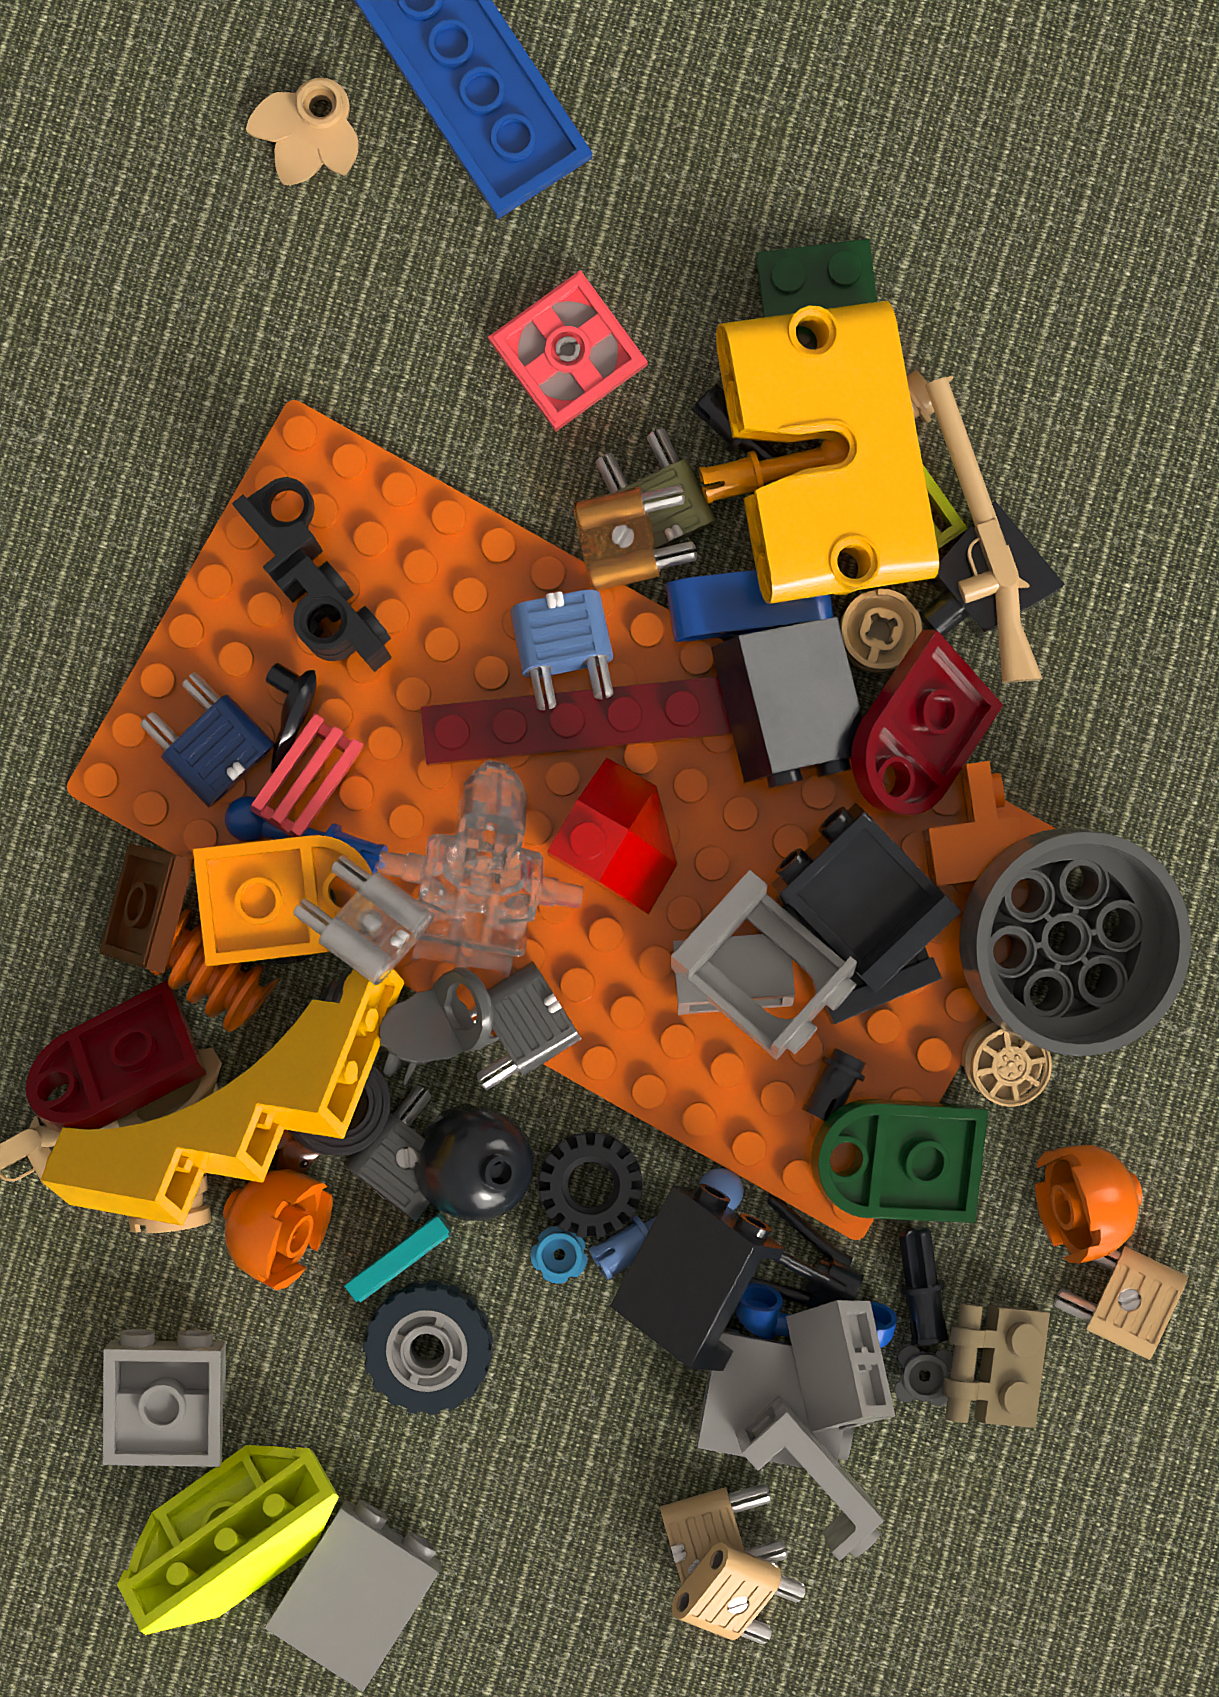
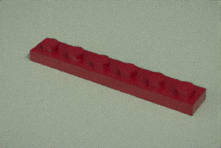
M718 676L612 687L613 695L609 698H606L604 688H601L602 699H596L592 689L554 693L556 706L552 709H549L547 696L543 694L545 710L537 708L534 695L421 707L427 766L732 735Z

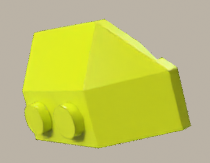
M245 1445L224 1460L220 1467L213 1468L151 1513L134 1548L129 1568L123 1571L117 1583L140 1632L147 1635L218 1618L314 1550L339 1496L315 1453L310 1448L296 1447V1449L278 1446Z

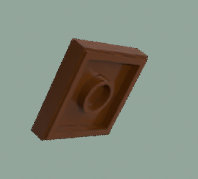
M131 843L127 846L101 943L100 954L147 970L160 973L165 972L194 859Z

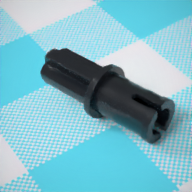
M912 1227L902 1230L899 1235L905 1284L899 1286L901 1294L906 1296L910 1319L911 1343L913 1345L942 1343L949 1339L941 1290L946 1286L944 1280L937 1278L931 1231L927 1227Z

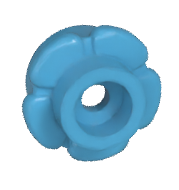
M558 1226L549 1227L539 1234L538 1244H535L531 1249V1262L536 1270H541L545 1280L557 1284L565 1283L569 1277H578L584 1271L587 1264V1256L584 1254L586 1243L583 1237L576 1236L575 1233L570 1231L566 1232ZM562 1249L565 1252V1257L562 1260H557L554 1257L555 1250Z

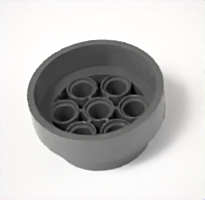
M1058 828L1035 833L1017 841L996 856L984 869L974 884L964 907L959 934V949L964 976L970 991L985 1014L995 1024L1014 1037L1047 1051L1063 1055L1091 1056L1107 1053L1132 1043L1153 1028L1166 1014L1176 999L1186 976L1191 951V930L1186 905L1174 879L1165 867L1145 849L1131 841L1106 833L1077 828ZM1078 866L1083 873V884L1077 893L1070 895L1066 888V879L1069 872ZM1025 879L1030 890L1028 900L1021 907L1015 908L1011 899L1012 889L1018 881ZM1115 909L1119 916V925L1114 934L1106 937L1102 928L1103 920L1109 911ZM1062 922L1066 931L1065 940L1059 948L1052 950L1048 943L1049 931L1056 923ZM1007 934L1012 943L1011 953L1006 960L997 963L993 955L994 945L1001 936ZM1098 964L1102 974L1101 981L1093 991L1088 992L1084 982L1085 975L1093 965ZM1045 977L1048 984L1047 995L1042 1002L1033 1005L1030 999L1031 987L1037 979Z

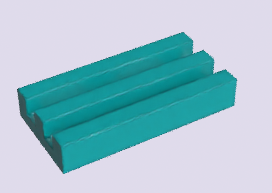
M439 1212L348 1280L344 1287L355 1302L360 1301L361 1303L448 1238L452 1233V1226L444 1215Z

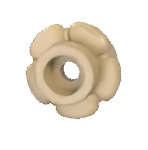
M915 369L907 375L914 420L920 417L925 423L931 422L930 415L935 411L925 386L928 383Z

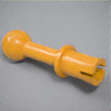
M840 437L835 443L824 439L818 448L758 461L755 451H749L746 458L710 467H699L700 482H703L704 485L720 481L717 484L702 487L705 502L710 504L713 501L751 493L763 487L765 483L780 480L807 468L834 465L837 462L841 463L848 455V442L845 437Z

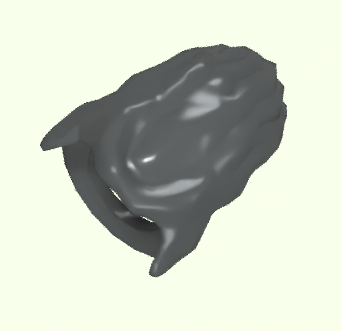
M463 967L454 968L444 973L435 982L432 989L417 992L408 1000L393 1005L382 1019L379 1027L380 1045L401 1060L417 1064L449 1059L461 1052L479 1050L499 1040V1036L490 1037L493 1028V1010L487 989L475 973ZM460 983L465 985L472 993L477 1010L476 1023L470 1017L466 1005L456 995V989Z

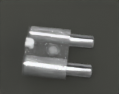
M342 855L337 858V862L333 863L331 870L335 875L357 890L353 897L334 918L330 917L308 899H302L299 902L300 904L296 905L293 913L294 916L321 935L319 943L376 986L390 974L424 934L435 914L381 873L375 872L370 875L346 856Z

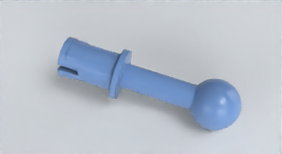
M715 1168L708 1171L701 1178L699 1184L714 1187L730 1198L731 1201L728 1207L732 1210L736 1209L741 1203L744 1188L741 1179L736 1173L726 1168ZM635 1215L631 1218L632 1224L600 1244L589 1248L592 1259L597 1267L601 1266L602 1270L600 1271L607 1281L632 1265L656 1217L643 1223Z

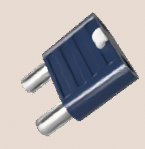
M194 672L189 677L215 704L212 705L185 678L182 686L206 712L180 737L156 712L149 713L147 717L172 742L171 745L145 718L141 721L140 726L165 751L161 756L164 762L210 808L266 757L274 748L275 743L228 694L221 698L197 672Z

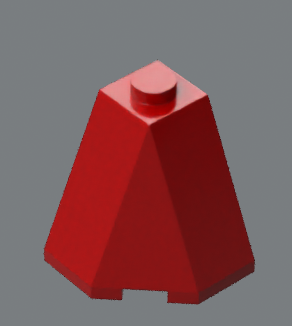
M607 757L576 800L547 850L548 856L648 915L678 865L657 786Z

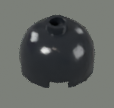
M460 1104L441 1112L425 1128L423 1135L427 1136L421 1148L420 1164L415 1162L414 1171L421 1193L434 1208L460 1220L490 1221L507 1214L523 1199L532 1181L534 1155L529 1137L511 1117L488 1106Z

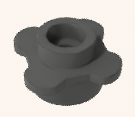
M915 1345L903 1347L898 1353V1361L902 1367L900 1380L894 1385L896 1396L903 1402H911L916 1398L921 1401H930L934 1406L946 1404L948 1397L942 1395L944 1378L950 1377L949 1371L952 1369L953 1355L948 1350L942 1348L935 1352L920 1351ZM922 1370H927L930 1373V1377L926 1381H922L919 1378V1373Z

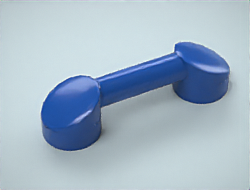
M748 1284L735 1309V1314L739 1321L750 1332L761 1338L772 1339L775 1335L790 1338L786 1316L791 1314L781 1313L783 1303L781 1294L776 1289L765 1284ZM870 1301L880 1348H882L894 1336L897 1316L888 1306Z

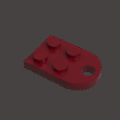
M938 630L921 631L863 717L854 736L851 763L855 782L863 797L873 807L885 813L916 815L934 807L946 794L961 771L962 766L965 765L1003 707L999 699ZM891 765L895 771L896 780L892 791L888 794L884 788L883 775L886 768Z
M168 980L59 1035L39 1053L27 1076L26 1096L32 1110L48 1128L57 1133L61 1132L62 1127L85 1130L103 1128L207 1074L177 991L170 988ZM69 1084L66 1092L60 1098L47 1101L54 1089L61 1085Z

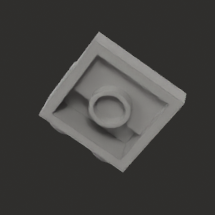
M128 1329L120 1331V1340H110L104 1348L103 1465L220 1467L222 1463L223 1403L226 1399V1342L213 1341V1332L207 1330L178 1332V1341L155 1340V1331Z

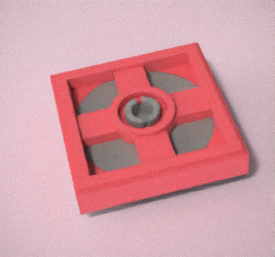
M581 270L488 336L491 345L555 432L648 365L646 358Z

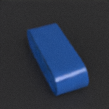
M756 570L690 577L666 583L673 639L675 642L739 636L834 617L831 594L767 604L760 591Z

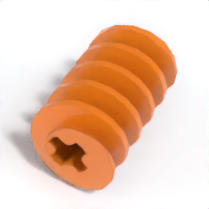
M187 908L179 916L165 971L172 968L168 985L175 990L191 982L186 995L187 1001L194 1004L209 996L204 1010L205 1015L213 1018L227 1010L223 1029L227 1032H232L248 1022L260 1009L276 987L279 978L262 987L259 981L264 966L258 964L246 973L241 970L243 962L206 966L201 924L191 931L186 928L191 914V910ZM150 970V972L155 976L162 974L160 972Z

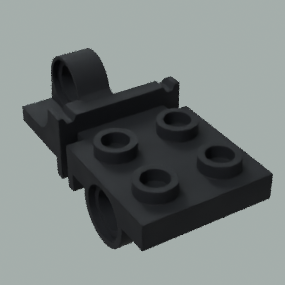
M278 478L248 498L242 494L232 503L240 515L275 554L263 566L274 582L292 603L304 593H307L295 609L294 627L299 638L317 657L327 661H339L357 651L374 672L392 658L384 646L392 638L388 635L382 624L365 605L357 612L354 611L347 602L354 595L328 561L324 562L320 567L313 563L312 560L320 555L323 550L308 529L314 515L315 505L309 490L303 483L294 478ZM283 491L297 492L304 501L301 515L290 522L277 520L271 512L273 499ZM328 617L332 622L342 619L336 634L327 638H319L323 633L319 625L322 619Z

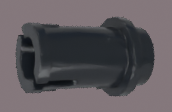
M834 1048L830 1058L827 1056L823 1057L822 1061L826 1063V1066L807 1104H804L802 1110L815 1115L823 1121L834 1111L846 1104L857 1080L863 1082L865 1079L861 1072L866 1063Z

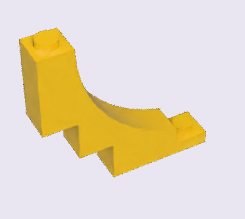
M354 965L352 972L344 982L340 1003L312 1000L295 1024L272 1049L229 1084L199 1102L170 1115L136 1125L93 1130L62 1127L56 1144L47 1158L46 1167L40 1181L69 1205L183 1226L204 1173L263 1183L284 1129L344 1139L380 1047L379 1027L382 1019L391 1007L397 1003L404 980L391 966H389L381 978L375 980Z

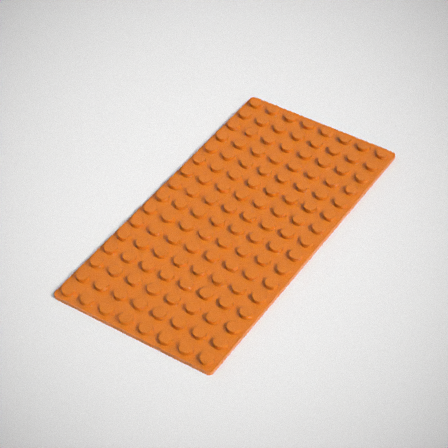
M298 400L287 402L67 783L68 793L77 800L175 855L194 859L193 849L250 843L240 841L229 833L225 824V813L228 806L237 798L258 796L273 774L270 770L274 748L226 795L208 808L164 762L161 756L165 751L140 726L143 718L148 720L171 745L172 742L147 717L149 713L156 712L180 737L206 712L182 686L185 678L212 705L215 704L189 677L190 674L197 672L221 698L228 694L275 743L281 728V712L287 695L266 682L269 670L275 663H280L300 676L305 671L315 670L316 690L310 709L295 741L313 715L317 714L325 719L324 723L329 727L333 728L336 726L344 731L343 736L351 741L354 738L361 742L363 748L309 827L326 833L332 824H337L341 826L344 833L376 844L386 845L388 847L386 862L384 866L378 864L376 868L382 871L379 878L429 914V919L423 929L416 936L409 934V938L398 948L390 943V939L395 936L398 930H405L375 908L373 917L381 923L382 932L376 939L373 937L367 941L392 959L390 966L404 980V985L415 992L428 991L433 988L435 982L444 973L454 968L463 967L475 973L486 989H489L533 961L582 1038L579 1042L545 1062V1066L852 1240L863 1238L874 1218H861L846 1213L827 1200L815 1183L811 1169V1151L817 1132L824 1121L802 1110L804 1104H807L826 1066V1063L822 1061L823 1057L827 1056L830 1058L834 1048L866 1063L861 1072L865 1079L863 1082L857 1080L846 1104L863 1099L940 1103L961 1065L962 1050L968 1036L975 1028L983 1024L988 1017L975 1000L967 984L959 949L961 919L965 904L976 881L938 887L962 911L925 946L929 957L934 958L942 979L837 1024H830L823 1008L811 1021L818 1028L807 1043L796 1054H793L787 1048L777 1060L722 1012L678 1015L674 970L671 969V955L674 953L673 941L686 940L749 870L768 885L766 894L779 904L776 896L780 894L771 884L779 877L775 872L779 864L797 848H802L806 851L821 836L818 829L830 814L840 807H845L848 810L855 803L868 813L874 822L929 878L923 831L928 828L968 823L961 775H957L946 794L934 807L916 815L885 813L873 807L859 791L852 769L820 778L817 776L816 768L801 771L802 781L770 789L766 778L744 783L733 735L427 766L421 707L534 695L531 678L524 677L522 674L510 609L518 603L545 598L547 594L559 591L562 594L581 590L599 591L613 652V659L607 663L612 687L717 677L718 674L711 647L725 641L713 638L675 642L670 611L620 582L596 587L592 580L589 564ZM283 477L294 478L307 487L315 505L314 515L308 529L323 550L320 555L312 560L313 563L320 567L324 562L328 561L354 594L347 600L348 604L355 612L365 605L392 638L384 644L392 658L376 672L370 668L357 651L343 660L327 661L317 657L299 638L294 627V612L298 603L307 593H304L292 603L263 568L275 554L233 506L232 503L242 494L248 498L271 481ZM283 491L277 494L271 504L273 517L282 522H290L297 519L303 511V498L294 491ZM328 617L322 619L319 625L323 633L319 638H327L336 634L342 619L337 622L330 621ZM596 666L600 687L604 688L600 667ZM588 668L551 675L554 693L592 689ZM539 677L542 694H546L543 677ZM318 736L315 737L268 805L274 810L278 808L323 743V739ZM336 747L333 749L286 818L292 822L298 820L342 756V751ZM606 757L656 785L678 865L649 915L553 860L547 853L576 800ZM891 765L886 768L883 775L884 788L888 794L892 791L896 780L895 771ZM1006 800L1004 807L997 808L998 818L1021 815L1022 827L1019 840L1035 833L1056 829ZM263 836L260 839L252 842L267 841L273 839ZM337 877L332 882L330 888L334 891L337 899L335 904L338 907L351 908L361 901L360 893L341 878ZM1025 879L1018 881L1012 889L1011 899L1015 908L1021 907L1028 900L1030 890ZM745 920L732 936L762 933ZM1007 934L1001 936L994 945L993 955L997 963L1006 960L1011 953L1012 943ZM793 960L795 989L793 1006L763 1008L777 1018H795L815 996V987L811 977ZM460 983L456 989V995L466 1005L467 1009L470 1010L476 1006L470 990ZM477 1015L472 1017L473 1021L477 1019ZM492 1028L491 1035L496 1037L497 1035ZM841 1143L832 1151L830 1166L834 1172L844 1171L853 1163L855 1150L852 1143Z

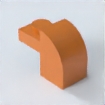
M990 761L966 764L962 766L960 771L968 823L928 828L923 831L929 878L937 887L976 881L996 856L1020 839L1021 815L998 818L997 808L1005 806V794L1001 774H991Z

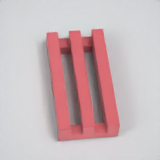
M314 714L251 804L250 811L292 838L302 837L363 748L361 742L354 738L351 741L343 736L344 731L336 726L333 728L329 727L324 723L325 719L317 714ZM318 736L323 739V743L278 808L274 810L268 805L315 737ZM336 747L343 752L342 756L295 823L286 817Z

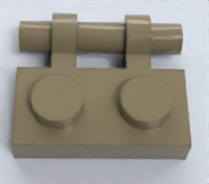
M960 1303L957 1325H951L949 1343L955 1346L951 1377L944 1378L942 1395L948 1397L945 1419L953 1422L968 1423L971 1401H976L974 1420L984 1424L1036 1428L1050 1313L1039 1309L988 1305L986 1327H980L983 1306ZM978 1348H983L979 1379H974Z

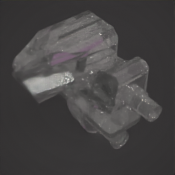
M486 760L464 783L463 795L457 809L455 835L433 834L428 837L424 855L410 852L404 855L380 851L377 873L401 877L402 881L418 883V898L413 903L429 914V919L423 929L416 936H412L415 938L412 959L414 960L425 958L454 963V968H468L471 966L503 972V975L509 976L513 956L520 957L525 954L527 922L534 921L538 905L549 907L560 905L577 909L581 906L583 886L558 882L557 878L543 876V856L537 851L521 847L526 830L527 793L521 778L507 763Z

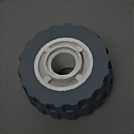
M429 1280L428 1283L418 1284V1281L407 1284L405 1288L399 1291L398 1289L395 1290L379 1305L367 1327L366 1337L363 1342L366 1372L371 1374L374 1380L372 1385L377 1392L381 1391L388 1398L387 1401L395 1407L400 1405L406 1408V1412L417 1414L419 1411L428 1412V1415L439 1414L440 1410L448 1408L451 1411L459 1407L463 1400L466 1398L470 1399L477 1392L479 1385L484 1381L488 1372L493 1344L492 1331H490L488 1326L489 1319L485 1311L481 1312L478 1308V1301L470 1294L468 1296L460 1291V1287L451 1283L450 1286L439 1284L440 1281ZM422 1334H432L441 1340L444 1346V1354L434 1360L423 1359L415 1352L413 1340Z

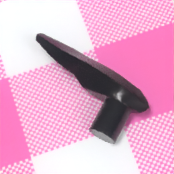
M275 663L267 674L266 682L287 695L281 712V728L272 755L271 773H274L292 747L310 709L317 686L315 670L305 671L300 676L280 663Z

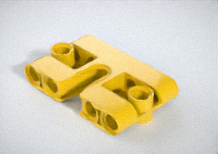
M880 301L829 309L809 305L793 314L718 324L716 347L732 438L782 443L826 439L835 443L837 439L845 437L849 445L848 455L843 462L801 470L756 489L754 494L743 499L758 583L764 601L767 604L829 594L846 595L861 589L935 578L939 569L938 547L898 326L890 302ZM797 326H805L815 334L817 338L816 350L807 349L799 343L796 336ZM839 552H846L856 560L858 565L856 579L844 576L837 565Z

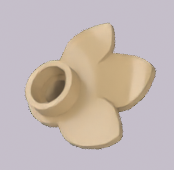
M328 78L308 80L298 88L296 93H272L255 108L246 126V131L249 135L258 139L276 142L274 149L275 167L283 185H293L307 181L318 172L323 164L333 172L344 176L349 172L358 155V136L347 121L350 112L347 94L337 82ZM319 100H326L332 104L330 113L324 117H317L311 112L313 104Z

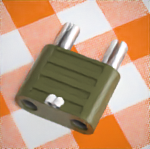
M663 428L656 429V432L672 464L669 465L652 431L647 436V440L662 469L628 485L612 453L605 454L606 460L621 488L620 490L617 489L602 456L596 460V465L611 494L606 499L641 490L645 493L674 485H680L684 491L683 493L646 501L647 504L684 495L685 501L682 505L648 512L647 516L617 523L618 526L627 525L628 528L633 529L635 538L633 543L628 546L631 552L655 547V549L668 547L709 527L717 521L710 505L705 502L700 484L688 460H679Z

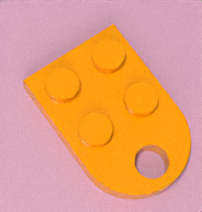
M322 835L193 849L205 965L216 966L336 951L322 940L321 935L294 916L293 911L302 899H308L334 920L339 919L360 935V923L366 916H373L375 907L363 898L354 907H338L330 896L331 884L338 877L332 872L331 868L333 863L338 861L337 858L344 855L371 876H374L369 864L349 844L339 839Z

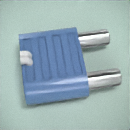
M581 590L562 594L560 591L549 593L545 598L521 602L510 609L522 674L524 677L531 678L536 706L539 710H545L539 677H543L549 709L556 706L551 675L588 668L593 695L596 699H602L596 666H599L605 696L609 698L613 695L607 664L613 659V652L599 591Z

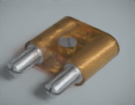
M680 485L645 493L642 487L639 486L573 503L576 525L592 590L600 591L660 577L662 568L696 561L697 552L659 560V557L694 550L696 546L692 541L657 549L649 512L684 504V495L647 503L650 500L683 493L684 491Z

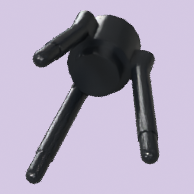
M770 1196L768 1204L825 1255L828 1261L819 1257L811 1266L783 1252L780 1260L773 1259L805 1277L803 1287L811 1291L810 1293L753 1276L749 1284L760 1283L776 1289L782 1298L805 1304L811 1308L836 1300L854 1301L861 1287L864 1274L850 1267L853 1257L836 1249L778 1197Z

